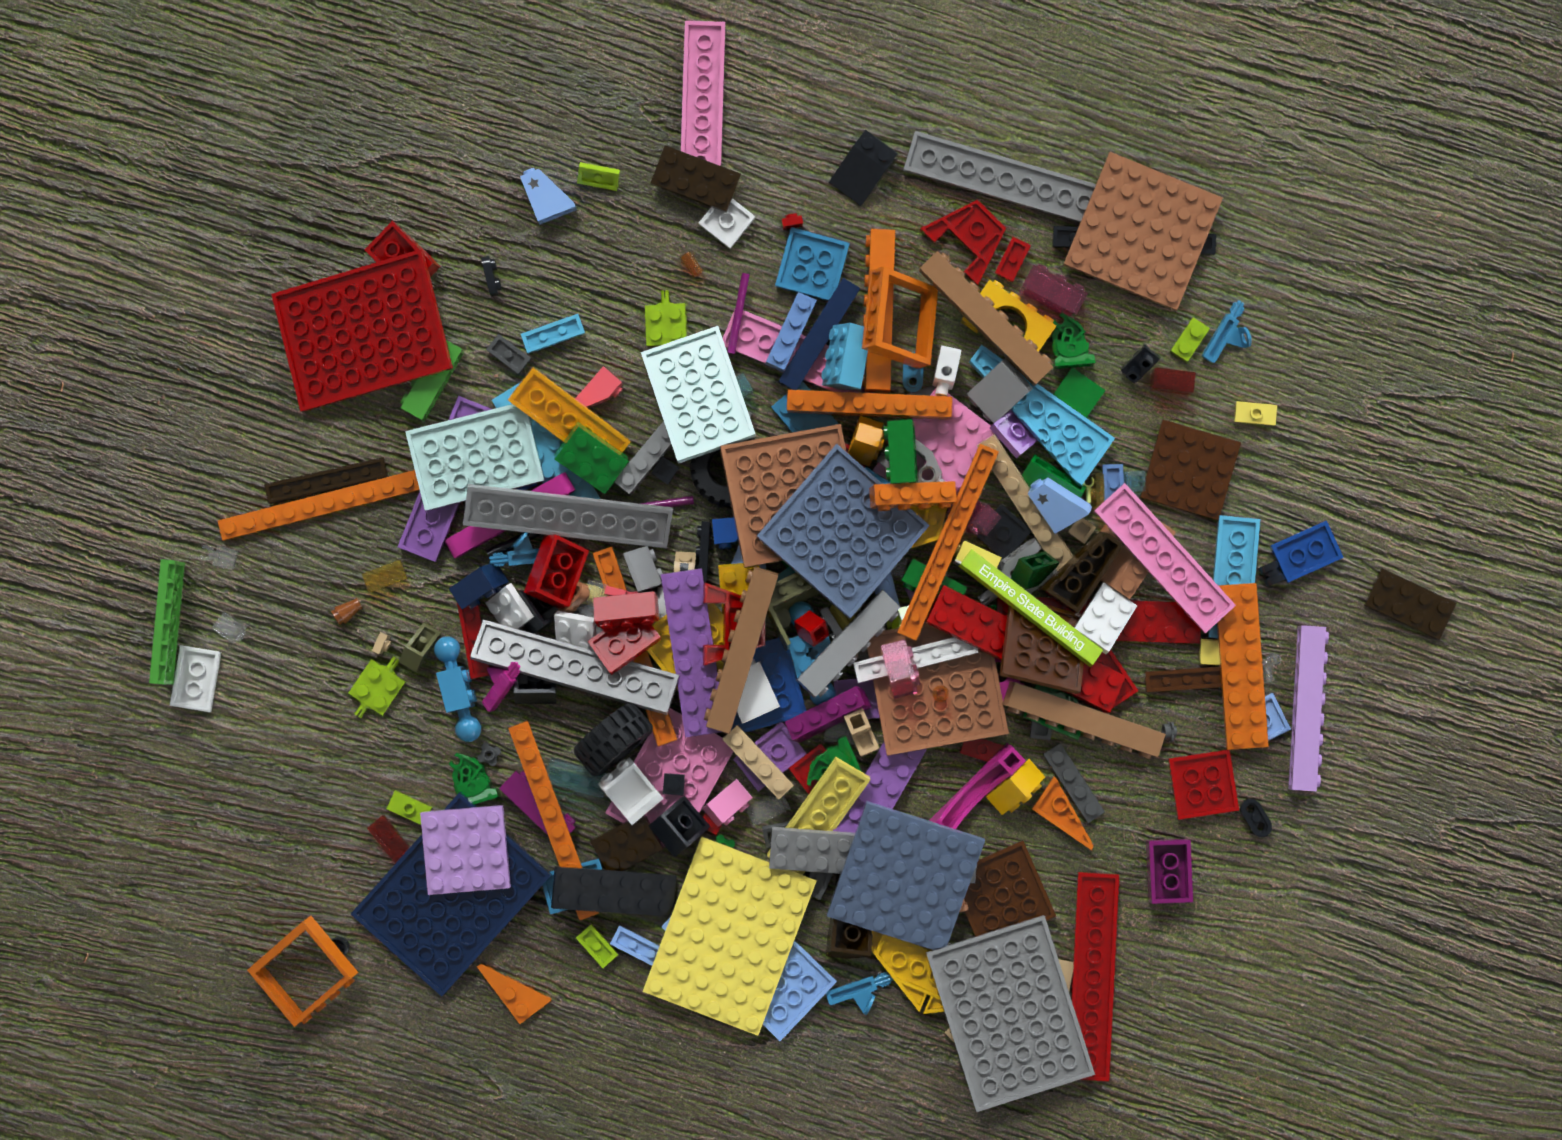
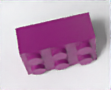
M1146 840L1148 902L1151 904L1193 902L1191 840Z

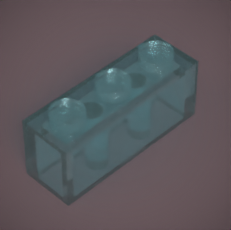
M553 757L548 762L547 773L551 784L602 799L606 793L600 788L598 783L607 774L606 772L595 777L584 766Z

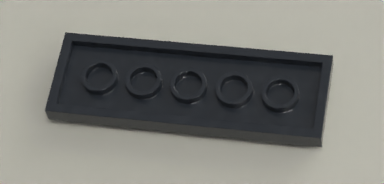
M555 866L551 908L671 917L674 910L677 876Z

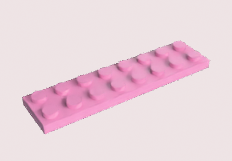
M685 21L681 151L721 166L725 22Z
M743 310L735 352L765 364L782 326ZM734 312L722 338L726 348H728ZM801 335L796 345V348L790 358L789 363L791 362L797 350L803 343L806 336ZM825 344L804 380L828 391L864 393L865 387L843 391L822 385V371L826 366L825 354L829 348Z
M1125 483L1094 510L1096 515L1204 633L1208 632L1236 606Z

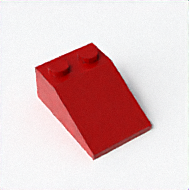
M391 221L364 250L375 262L424 249L394 221ZM424 250L431 277L441 266Z

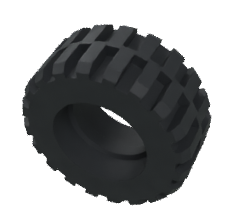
M720 449L691 459V478L700 495L712 504L719 505L720 507H732L728 487L721 486L715 482L710 473L711 460L720 452Z
M625 704L586 734L574 747V755L592 776H600L637 748L652 733L653 726L635 704Z

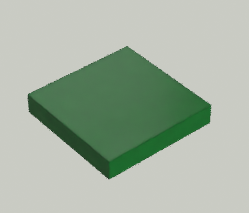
M1072 367L1053 395L1087 418L1106 390Z

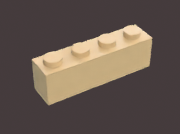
M738 725L731 730L730 734H727L722 739L778 799L794 786Z

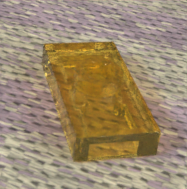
M1103 473L1094 474L1095 482L1094 488H1091V500H1095V509L1104 502Z
M401 560L362 574L368 593L408 579Z

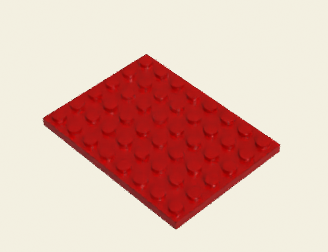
M422 249L271 294L300 412L453 369L424 250Z

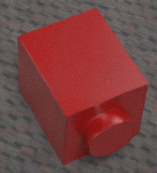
M810 610L794 621L798 636L813 647L829 636L826 621Z

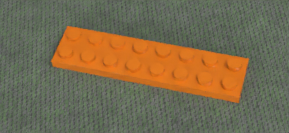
M1257 584L1218 585L1236 605L1217 622L1226 749L1269 747Z

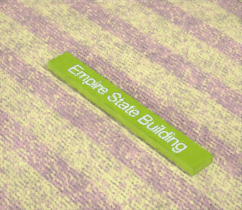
M971 549L959 565L961 569L1089 667L1095 663L1103 649Z

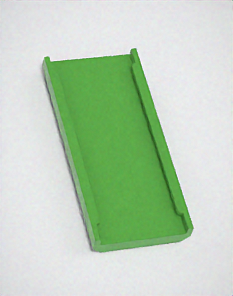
M161 559L149 680L151 684H174L184 583V562Z

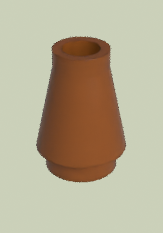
M355 598L352 601L334 607L335 609L331 613L337 623L341 625L342 623L346 624L363 607Z

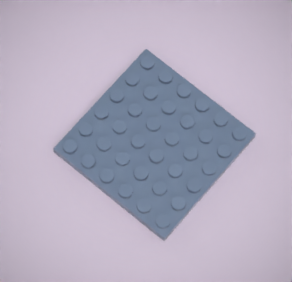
M836 444L758 533L756 538L850 619L930 525L911 508L910 510L890 508L889 511L870 509L869 488L874 484L882 483Z
M866 801L828 908L827 917L932 950L946 947L984 846L985 838Z

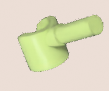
M1091 477L1090 485H1086L1085 482L1083 483L1086 486V502L1091 504V487L1095 482L1093 477Z

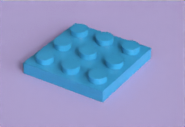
M791 227L775 287L829 301L839 285L850 243Z

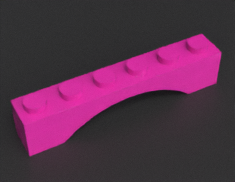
M1006 743L929 821L956 829L965 816L984 796L1010 777L1026 760L1010 744Z

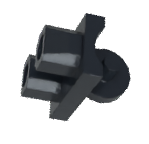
M1145 344L1121 368V371L1126 374V378L1133 383H1137L1160 360L1161 356L1151 351Z

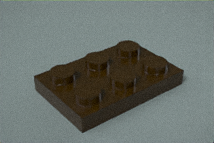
M646 814L633 825L626 821L591 839L590 843L606 870L622 871L664 849L659 838L648 827L651 823Z

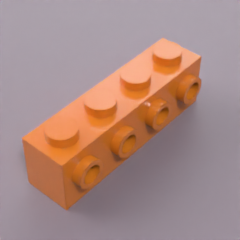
M955 481L874 484L869 488L870 509H878V511H889L890 508L910 510V507H918L919 510L930 509L931 506L946 509L951 508V505L957 502Z

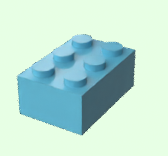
M853 323L833 325L829 333V348L825 354L826 366L822 371L823 386L843 391L861 389L868 354L867 350L862 349L864 326Z

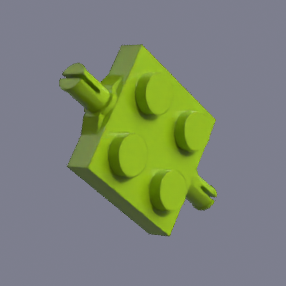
M669 290L661 291V303L645 305L647 347L661 346L687 337L686 304L669 302Z
M393 656L387 666L371 659L348 692L360 702V706L354 713L356 716L359 714V718H362L367 709H372L383 716L406 681L397 676L393 671L399 663V659L395 661L396 657Z

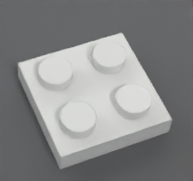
M732 198L727 213L711 207L698 224L731 249L753 222L755 216Z
M512 583L506 585L486 602L490 612L501 625L520 629L534 617Z
M557 610L554 614L556 640L593 650L587 641L596 636L594 618Z

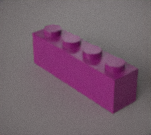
M855 686L785 721L792 740L801 743L844 722L845 715L862 708L866 711L872 707L864 689Z
M516 770L499 789L547 834L524 770L522 772ZM566 813L563 816L571 833L577 827L574 824L576 820L569 813Z

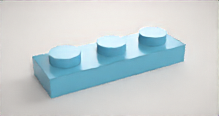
M575 314L522 333L521 337L527 353L530 354L583 335L585 331L579 314Z

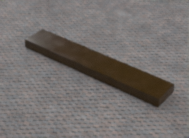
M381 457L266 483L264 486L268 504H273L389 476L385 458Z

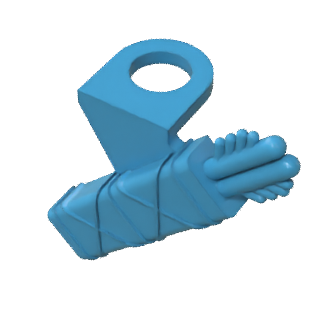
M1240 300L1232 304L1230 314H1225L1213 337H1211L1210 342L1204 349L1202 357L1210 363L1216 362L1226 343L1241 348L1250 347L1252 344L1249 330L1246 327L1237 328L1239 320L1236 318L1240 317L1244 311V303H1241Z
M523 532L511 546L514 551L507 552V555H504L502 552L494 553L493 556L489 557L491 560L490 564H494L496 567L504 566L505 563H508V566L534 564L539 549L532 548L528 533Z
M887 972L878 974L876 978L868 976L867 978L865 977L864 979L834 989L832 988L828 990L826 996L830 1005L854 998L863 1014L867 1015L875 999V995L871 992L877 990L876 986H889L893 978Z

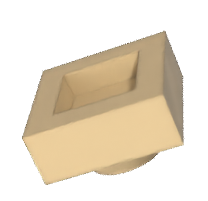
M1082 518L1076 521L1067 533L1085 544L1096 527Z
M380 632L372 651L377 654L387 652L391 645L390 635Z

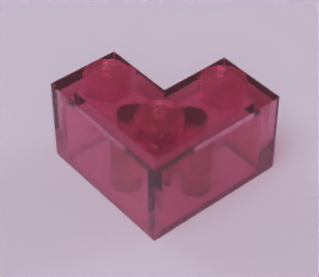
M961 487L956 490V497ZM978 500L966 531L968 533L972 532L975 535L987 536L1002 517L988 504ZM947 508V509H948V511H947V514H948V515H949V513H950V511H951V508Z
M905 639L881 645L894 699L918 693L917 685H920L919 673L916 664L912 665L911 658H914L911 646L906 645Z

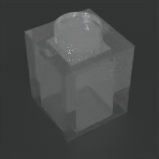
M223 612L212 627L214 631L230 643L240 642L246 635L245 630L247 626L228 612Z

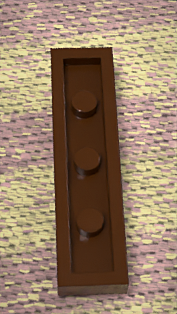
M1220 667L1144 672L1146 692L1222 687Z

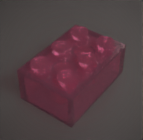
M1034 264L1019 292L1059 314L1064 313L1074 319L1088 295L1085 292V288L1076 283L1072 285L1066 282L1067 278L1060 274L1055 276L1049 273V269L1041 264H1038V266Z

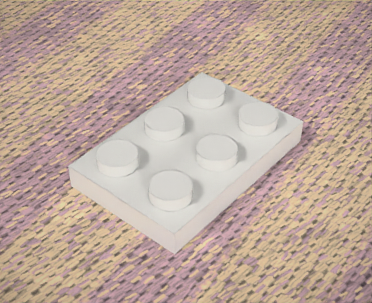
M1103 582L1074 628L1103 649L1102 652L1104 654H1107L1137 605Z

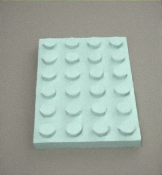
M718 326L641 352L678 464L719 450L722 445L739 443L756 437Z
M513 404L405 431L425 511L466 501L468 484L515 489L545 481L529 416Z

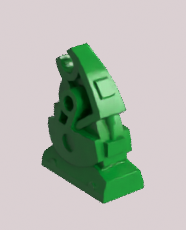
M1061 313L1059 318L1063 319V323L1058 324L1055 319L1053 322L1056 325L1052 334V352L1056 358L1053 362V369L1094 366L1096 363L1095 356L1088 354L1089 342H1086L1085 330L1082 325L1070 316Z
M845 735L837 739L838 746L826 748L827 750L823 754L817 755L812 760L809 766L807 785L810 786L811 781L814 779L819 781L835 757L861 771Z
M455 753L454 756L460 759V763L455 764L453 761H450L449 765L454 768L452 778L456 794L461 792L473 804L501 796L499 788H491V778L487 776L484 770L485 766L479 760L462 753Z

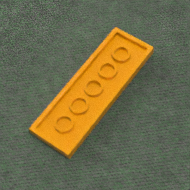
M534 367L531 368L508 398L509 402L562 441L566 439L576 423L579 422L621 452L631 442L627 437Z

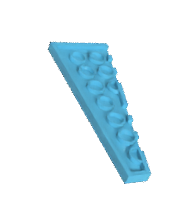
M981 345L969 363L984 378L1003 359ZM1025 378L1033 389L1010 410L1073 481L1081 487L1115 438L1039 384L1033 386Z

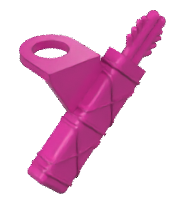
M517 661L511 662L508 670L496 666L487 667V671L494 683V686H492L482 701L483 706L488 712L495 711L498 708V705L507 695L513 684H515V677L520 673L519 669L521 667Z

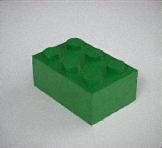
M912 419L887 421V426H884V438L886 441L888 440L889 447H885V458L889 461L890 467L886 468V478L888 482L891 481V484L918 483L915 424Z
M579 422L576 423L554 454V459L604 494L629 462L628 456Z

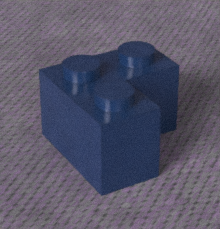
M488 564L479 567L450 587L449 590L461 609L467 607L473 609L481 604L480 599L484 596L487 599L492 595H496L509 581L499 566L496 567L494 564Z

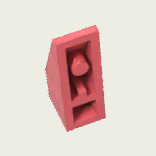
M603 366L575 399L587 408H591L610 400L612 397L616 398L623 390L621 388L623 383Z

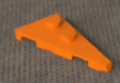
M1053 776L1031 809L1092 850L1093 844L1082 826L1057 778Z
M483 964L477 966L519 1024L523 1023L552 1000L551 997L507 975L505 976L489 966Z

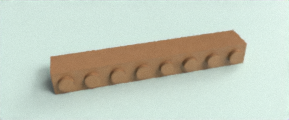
M937 251L920 267L919 272L1035 386L1052 370L1051 359L1045 354L1041 355L1036 350L1038 349L1037 345L1030 339L1027 341L1022 336V330L1016 325L1012 326L1008 322V316L1001 310L998 312L993 307L995 305L993 301L987 296L983 297L979 293V287L972 281L969 283L964 278L966 276L964 272L958 267L954 268L950 264V258L945 253L940 254Z
M755 566L753 571L749 570L746 582L749 583L747 591L743 590L740 598L743 606L741 611H736L733 622H736L737 625L735 630L730 631L728 642H731L729 650L725 649L722 661L725 662L723 670H718L715 681H718L719 684L717 689L712 690L710 701H713L711 709L707 708L704 720L707 721L706 727L728 734L731 732L777 582L778 573Z
M1012 681L1009 682L1002 705L1008 707L1007 711L1019 714L1020 711L1027 713V718L1038 721L1039 717L1046 719L1045 724L1057 727L1058 724L1065 726V731L1076 734L1077 730L1084 732L1083 737L1092 740L1095 737L1101 738V743L1113 746L1114 743L1121 745V750L1132 753V750L1139 751V756L1148 759L1151 756H1159L1166 735L1162 732Z

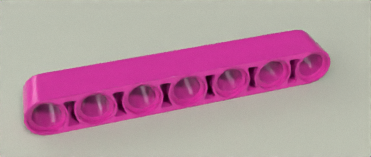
M566 472L532 491L569 495L575 491V488ZM469 526L446 539L445 543L454 559L506 530Z

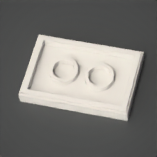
M180 645L170 706L204 712L212 711L222 652Z

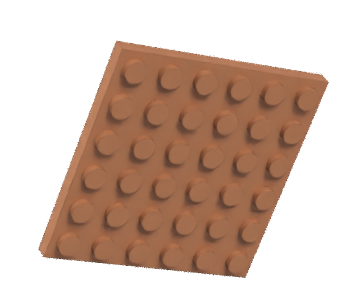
M1109 152L1063 265L1177 311L1223 197Z
M841 424L720 446L744 568L783 561L756 536L836 444L846 451Z
M924 623L917 641L897 633L899 628L884 630L878 637L874 635L869 640L871 645L867 648L870 659L953 638V636ZM979 649L976 654L873 679L887 756L1009 734L1004 705H1002L1003 699L995 657Z

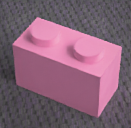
M736 779L702 809L718 827L723 823L727 826L735 819L734 813L738 810L742 813L750 806L748 801L753 797Z

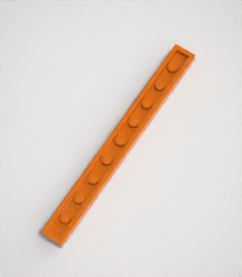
M979 444L956 497L957 502L951 508L897 633L917 641L999 451Z
M415 470L218 520L222 540L225 541L420 491Z
M613 547L593 553L604 589L606 586L628 591ZM647 650L633 661L653 667ZM645 709L649 722L653 726V734L658 747L678 740L669 711L665 715Z
M528 720L509 727V732L559 866L583 868ZM576 910L580 921L599 914L596 911Z

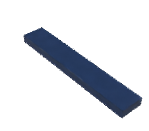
M845 278L841 280L778 382L791 390L799 388L829 340V333L833 325L839 324L859 292L860 288Z

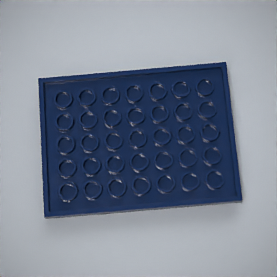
M459 792L444 810L473 808L477 806ZM506 833L510 888L428 895L423 838L421 835L354 909L351 915L442 997L552 874Z

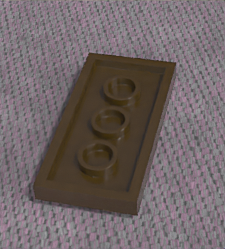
M665 145L652 177L651 185L727 213L741 173Z
M1381 568L1364 606L1440 640L1457 603Z

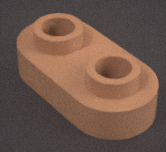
M578 582L570 606L558 608V611L574 613L589 598L590 591L588 585Z

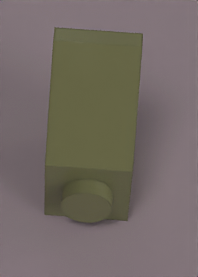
M423 622L404 647L399 663L417 672L428 657L441 632Z

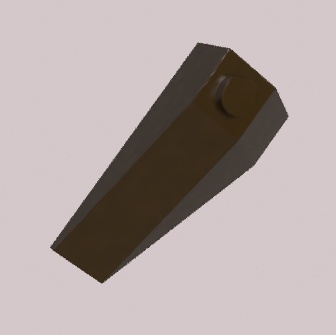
M836 873L834 891L836 889L840 877V874ZM830 918L826 956L842 959L871 957L872 931Z

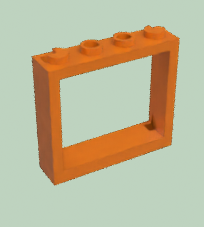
M884 266L870 270L862 349L916 369L930 366L938 290L930 284ZM888 282L921 294L915 353L882 342Z
M312 916L302 921L247 970L294 1027L301 1022L306 1024L313 1018L312 1012H320L327 1006L325 1001L327 999L331 1001L341 994L339 989L341 987L345 989L355 982L353 977L359 973ZM307 931L344 977L302 1012L265 966Z

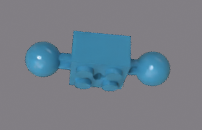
M803 601L794 603L789 609L791 623L795 626L794 621L809 610L814 613L812 606ZM799 636L789 638L791 642L789 650L797 678L830 645L829 636L814 647ZM811 648L813 651L818 652L813 660H811V657L806 656V653H809ZM831 683L827 685L829 689L821 697L819 695L816 697L810 695L814 704L819 705L836 696L835 688Z
M445 636L440 638L434 646L435 656L444 662L446 667L445 671L436 673L446 713L456 711L458 713L459 720L455 725L457 737L464 742H472L481 733L480 722L471 716L469 708L475 706L474 702L477 701L474 689L470 688L469 682H472L469 670H466L465 667H458L456 661L460 654L458 641L453 637Z

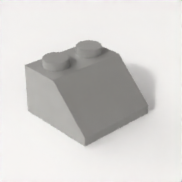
M648 546L623 553L639 593L662 585L661 574L663 573L661 568L657 569L654 561L657 560L653 549L649 550Z

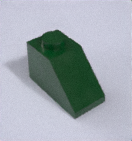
M1046 551L1019 558L1011 579L1024 590L1037 587L1057 568L1059 562Z

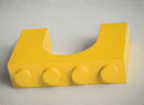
M989 280L980 294L983 297H989L995 304L993 307L996 310L1011 309L1017 312L1025 323L1024 338L1027 341L1029 339L1037 345L1038 349L1036 350L1039 352L1056 327L1053 324L1054 320L1047 315L1042 316L1037 313L1038 309L1030 303L1026 305L1021 302V297L1016 293L1005 291L1003 289L1004 286L1000 282ZM965 317L962 318L961 323L976 334L979 332Z

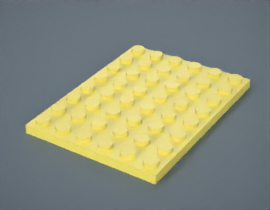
M701 836L642 992L758 1036L817 880L792 870L769 869L768 861Z

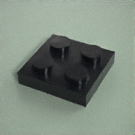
M1000 504L974 535L997 556L1004 559L1016 550L1031 533V529L1005 506Z

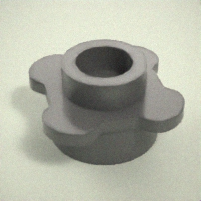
M1173 722L1162 724L1161 732L1166 734L1164 740L1174 742V738L1177 737L1176 726H1174Z
M488 743L482 744L481 754L478 755L479 762H487L490 766H495L501 749L499 747H492Z

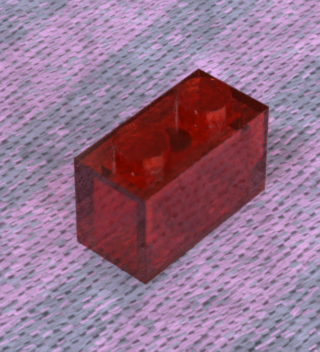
M1155 367L1151 374L1150 391L1191 395L1194 393L1196 372Z

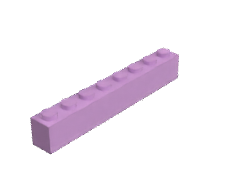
M1302 625L1297 627L1288 789L1317 791V787H1320L1321 783L1318 767H1321L1322 764L1319 746L1323 744V734H1320V726L1324 724V714L1321 713V708L1325 704V693H1322L1327 678L1326 673H1324V664H1327L1328 660L1325 644H1328L1329 633L1326 632V627Z

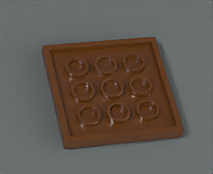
M1163 419L1139 498L1218 521L1241 442Z
M1008 605L1000 676L1079 694L1081 692L1084 662ZM1045 605L1073 627H1075L1082 616L1081 613Z
M1023 840L978 859L975 883L969 884L964 898L968 904V910L964 912L975 937L1042 915L1045 916L1046 921L1056 917Z

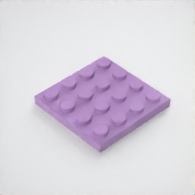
M503 805L420 813L428 895L511 887Z

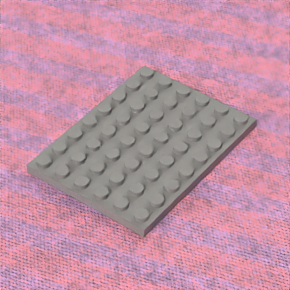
M1044 915L926 952L976 1112L1095 1075Z

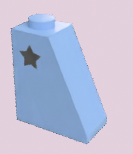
M528 169L523 172L524 175L520 176L539 225L577 210L575 203L540 169Z
M1048 477L1044 480L1038 479L1030 485L1029 497L1055 534L1089 515L1092 506L1088 502Z

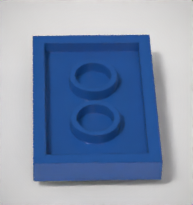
M1327 520L1270 545L1286 583L1344 558Z

